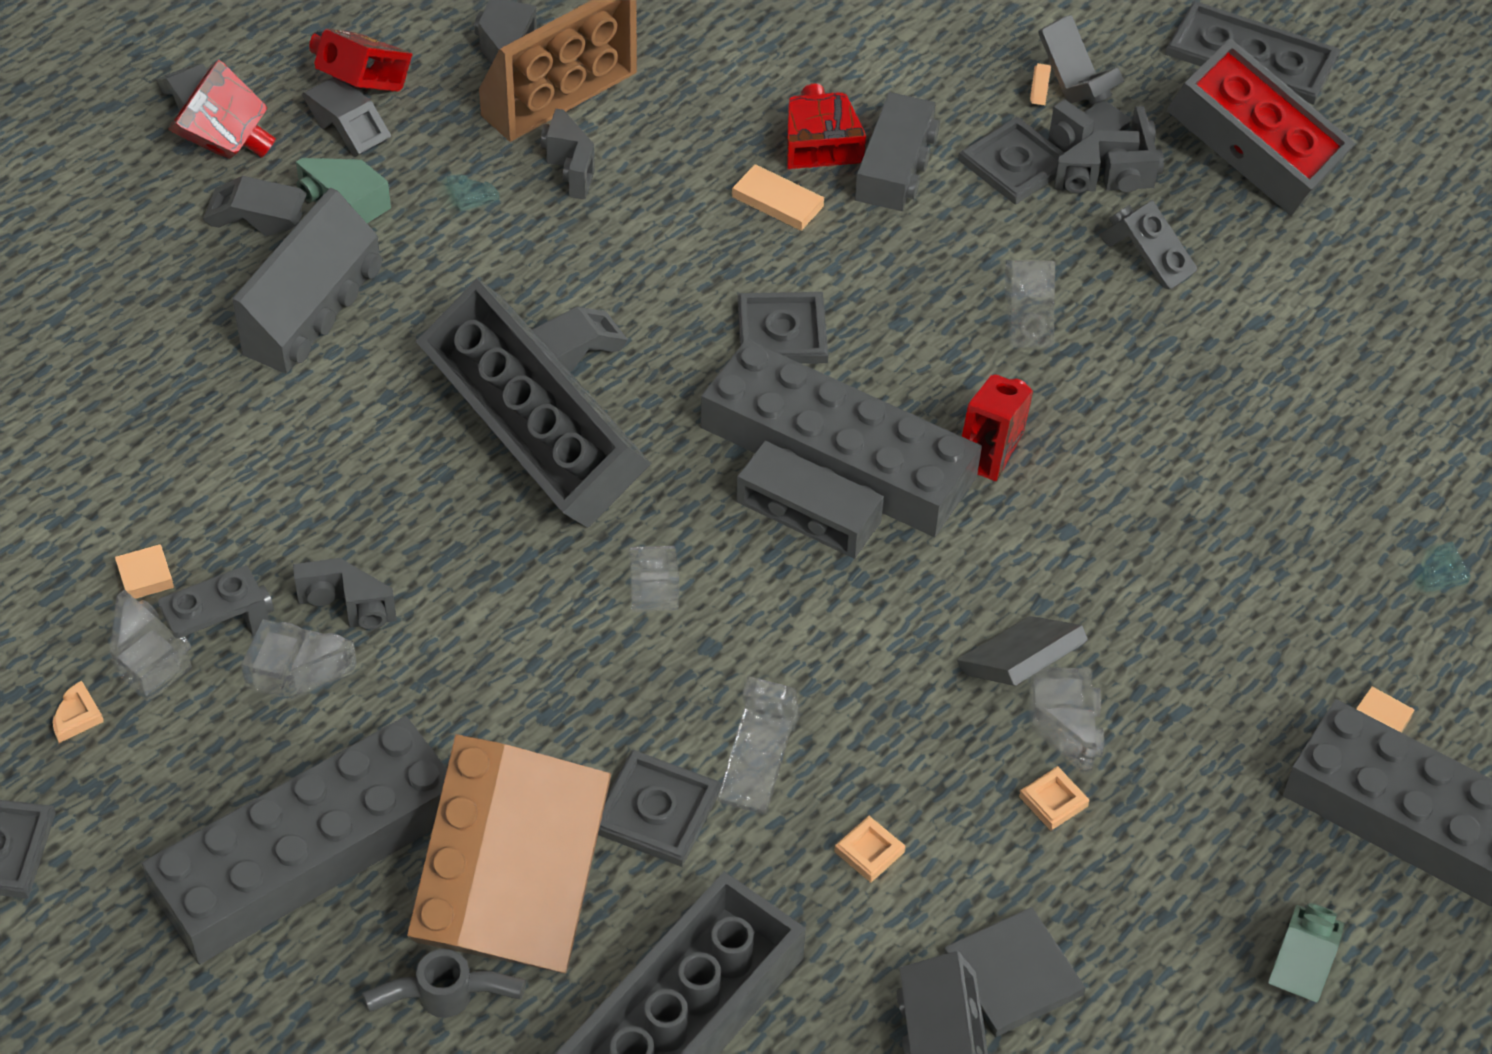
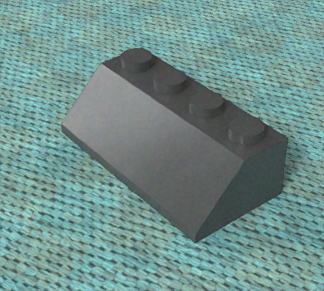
M329 188L232 298L243 356L285 374L291 370L296 362L303 363L307 359L312 343L320 334L325 335L331 330L335 322V316L344 305L349 307L354 303L360 286L367 278L373 279L376 277L382 265L378 235L338 190Z

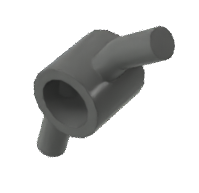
M438 949L431 951L421 959L417 966L416 976L392 980L363 992L362 997L369 1012L403 998L420 997L421 1004L428 1013L436 1017L448 1018L465 1010L470 1002L471 993L490 992L521 1000L526 988V979L493 971L469 972L467 961L461 954L450 949ZM444 978L456 981L452 986L446 988L432 986L437 980Z

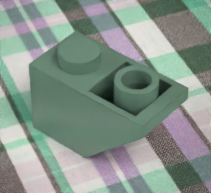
M301 158L296 161L298 173L297 188L302 189L306 193L305 200L307 202L315 201L317 203L329 188L338 190L366 223L391 209L388 181L363 160Z
M1309 903L1307 908L1296 905L1273 967L1269 984L1318 1003L1337 953L1345 923L1336 920L1337 914L1312 903Z

